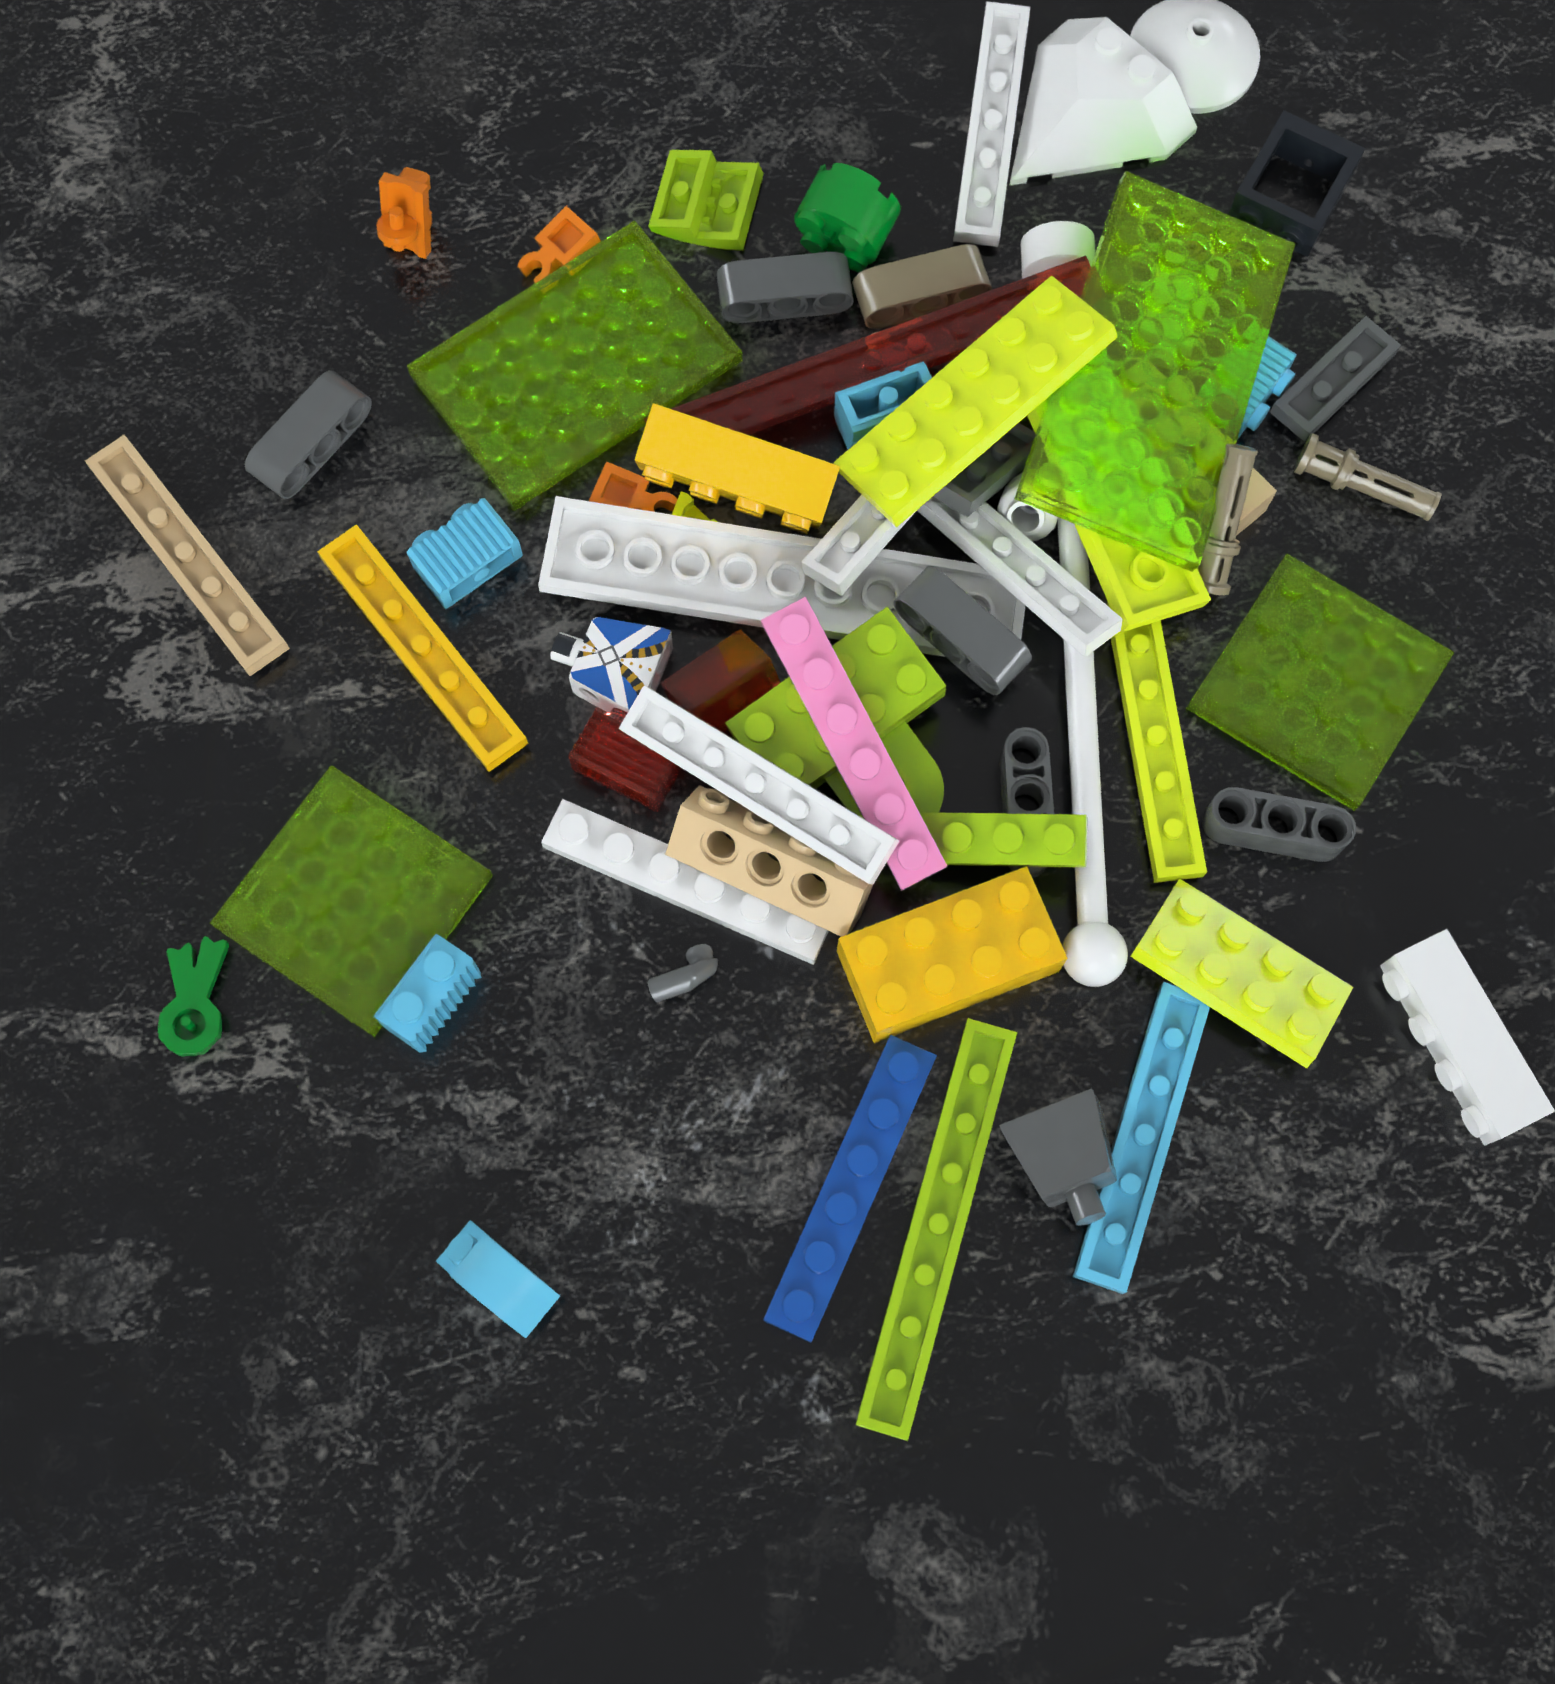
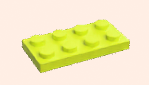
M1181 879L1178 880L1130 956L1305 1068H1308L1316 1059L1353 989L1348 983Z

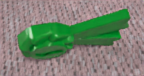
M204 936L197 963L196 950L190 943L185 944L180 950L174 948L167 949L177 997L165 1006L159 1014L158 1037L170 1051L178 1056L204 1055L221 1038L222 1014L209 998L229 948V943L226 940L214 943Z

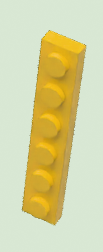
M357 524L317 551L321 560L488 772L528 744L526 736Z

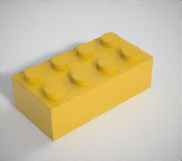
M654 403L652 404L635 457V462L639 469L643 470L642 475L649 482L672 489L673 483L676 481L690 486L688 491L694 497L717 504L719 496L736 501L735 510L762 519L766 511L781 516V526L805 534L808 533L810 527L819 529L840 469L838 465Z
M1027 866L838 938L837 954L874 1043L885 1040L890 1035H898L1055 974L1061 970L1068 959Z

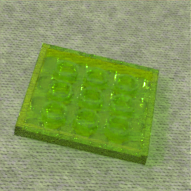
M1287 553L1186 709L1355 811L1371 789L1454 652Z
M331 765L209 924L366 1033L375 1037L382 1027L377 1019L373 1017L434 935L438 934L444 939L448 938L493 875L489 869Z

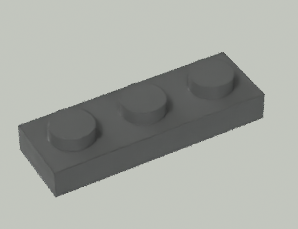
M1365 316L1274 403L1270 413L1305 442L1311 433H1315L1396 355L1401 344Z
M1020 423L1016 424L933 497L964 516H970L1042 454L1043 451L1035 432Z

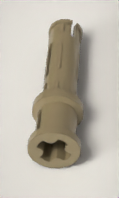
M1314 433L1309 435L1294 467V472L1301 475L1305 471L1329 481L1330 487L1333 489L1343 490L1346 486L1384 503L1420 516L1426 521H1429L1433 516L1442 495L1438 491L1434 492L1398 475L1359 460V455L1356 454L1355 450L1348 448L1346 451H1342L1319 441V436Z
M1226 444V453L1207 533H1202L1196 544L1200 549L1196 566L1208 594H1230L1231 586L1227 581L1233 557L1239 555L1241 549L1236 535L1252 468L1258 450L1244 445Z

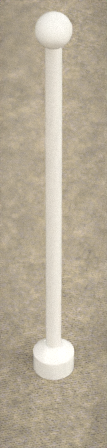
M1071 221L1049 222L1029 230L1021 240L1023 282L1029 288L1035 290L1052 275L1074 294H1077L1096 275L1095 238L1093 232L1087 226ZM1059 490L1061 498L1060 515L1057 521L1060 566L1090 590L1089 558ZM1063 639L1072 814L1087 815L1088 817L1086 868L1075 867L1078 926L1068 933L1062 947L1068 958L1064 963V968L1078 983L1090 987H1099L1113 982L1121 975L1127 963L1128 950L1120 932L1108 924L1094 651L1084 657Z

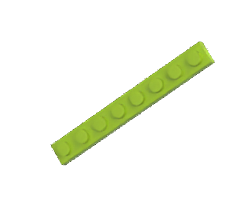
M969 1018L966 1021L857 1416L856 1426L905 1441L909 1439L1017 1032Z

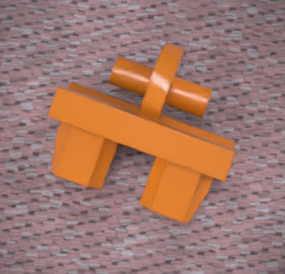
M405 167L399 176L384 172L379 180L382 217L378 219L376 225L378 238L384 243V247L391 248L397 252L409 249L418 257L426 259L431 252L430 227L432 226V212L429 210L428 194L430 190V175L409 167Z

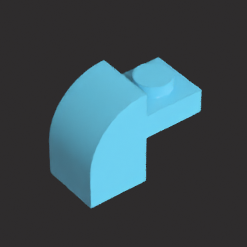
M471 1220L436 1260L458 1284L525 1338H527L560 1297L557 1292Z

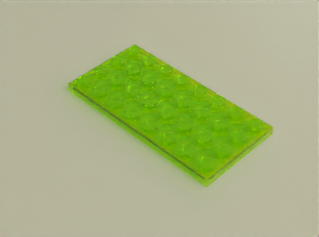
M1126 171L1119 181L1081 296L1084 302L1115 326L1118 338L1048 397L1014 499L1193 572L1201 564L1217 510L1215 495L1226 453V444H1236L1295 243Z

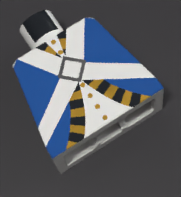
M596 617L591 621L584 640L559 632L551 650V660L572 666L569 680L573 693L623 721L643 686L656 692L673 650L671 630Z

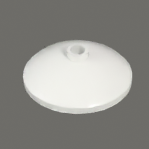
M1164 0L1148 9L1138 19L1130 35L1131 38L1174 73L1192 114L1214 112L1232 105L1248 91L1258 71L1260 48L1252 27L1236 10L1217 0Z

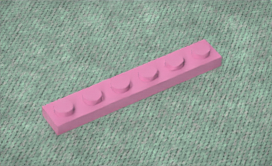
M804 597L761 619L762 626L861 815L871 824L899 840L887 864L901 891L946 868L947 864L807 598Z

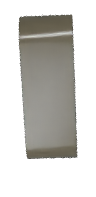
M972 244L959 245L874 266L860 272L852 282L865 324L872 329L886 328L970 307L984 301L992 292V286L979 248Z

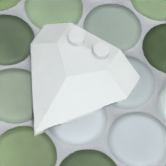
M1109 18L1068 19L1038 45L1010 185L1027 183L1028 177L1051 174L1052 178L1119 168L1122 167L1125 161L1148 158L1149 163L1166 160L1191 138L1197 130L1196 123L1174 73Z

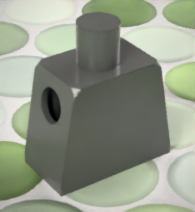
M1092 1088L999 1125L1026 1174L1048 1207L1068 1202L1075 1223L1078 1226L1093 1223L1106 1215L1097 1190L1116 1182L1117 1176L1103 1110Z

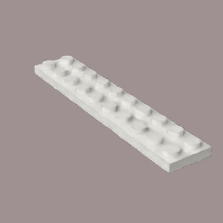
M559 496L555 498L538 584L539 591L757 627H763L761 619L806 597L827 638L838 640L844 638L888 606L920 651L925 654L938 656L944 655L909 626L897 613L893 601L927 566L934 567L944 573L1020 640L1025 613V605L979 564L882 549L841 596L803 573L801 562L819 543L820 538Z

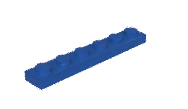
M889 1036L763 1321L810 1343L812 1342L937 1055L895 1036Z

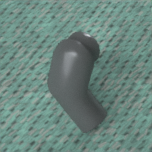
M700 944L689 948L685 955L689 965L650 978L648 980V987L652 998L656 1002H661L687 993L714 975L718 967V959L713 958V950L709 945Z

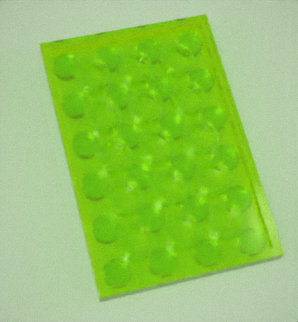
M634 220L407 365V368L416 384L515 511L646 425L653 403L670 409L743 360L741 349Z

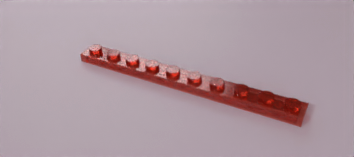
M1083 256L671 409L750 435L834 404L835 392L895 371L903 372L906 367L920 362H924L929 369L953 360L1051 275L1092 308L1102 305L1103 295L1087 256Z

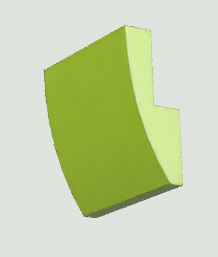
M670 150L649 222L651 232L691 244L743 251L763 178V171L759 163L717 162L711 150Z

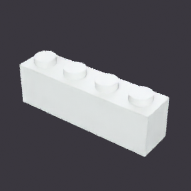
M1447 929L1393 955L1380 965L1384 972L1382 979L1386 990L1396 1001L1400 1000L1410 1017L1408 1024L1411 1033L1418 1043L1427 1046L1436 1062L1435 1072L1440 1083L1448 1091H1453L1463 1108L1461 1116L1465 1126L1473 1136L1481 1139L1484 1146L1555 1112Z

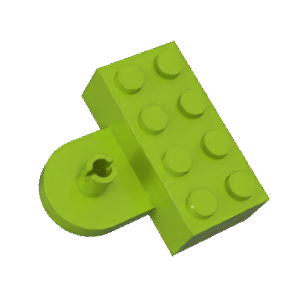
M887 606L835 643L832 648L918 811L939 813L944 797L942 774L934 759L907 723L943 698L946 692V684ZM790 677L725 723L729 732L740 744L814 789L827 782L845 808L850 811H859Z

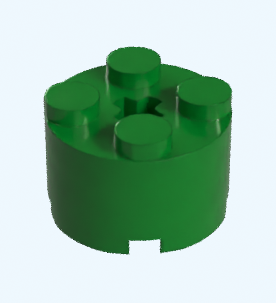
M834 163L831 170H826L824 164L819 168L794 216L795 224L803 234L800 243L811 253L826 251L842 253L848 259L849 269L855 272H862L867 268L868 264L876 260L900 214V203L892 192L888 199L878 191L881 182L867 172L843 163Z

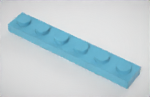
M1166 982L1160 985L1111 1148L1117 1181L1100 1188L1098 1191L1106 1215L1088 1224L1073 1274L1075 1278L1121 1294L1127 1293L1210 1009L1208 1005L1178 986Z

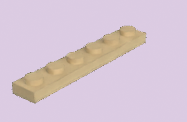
M125 435L85 460L98 480L249 676L290 649L285 640Z

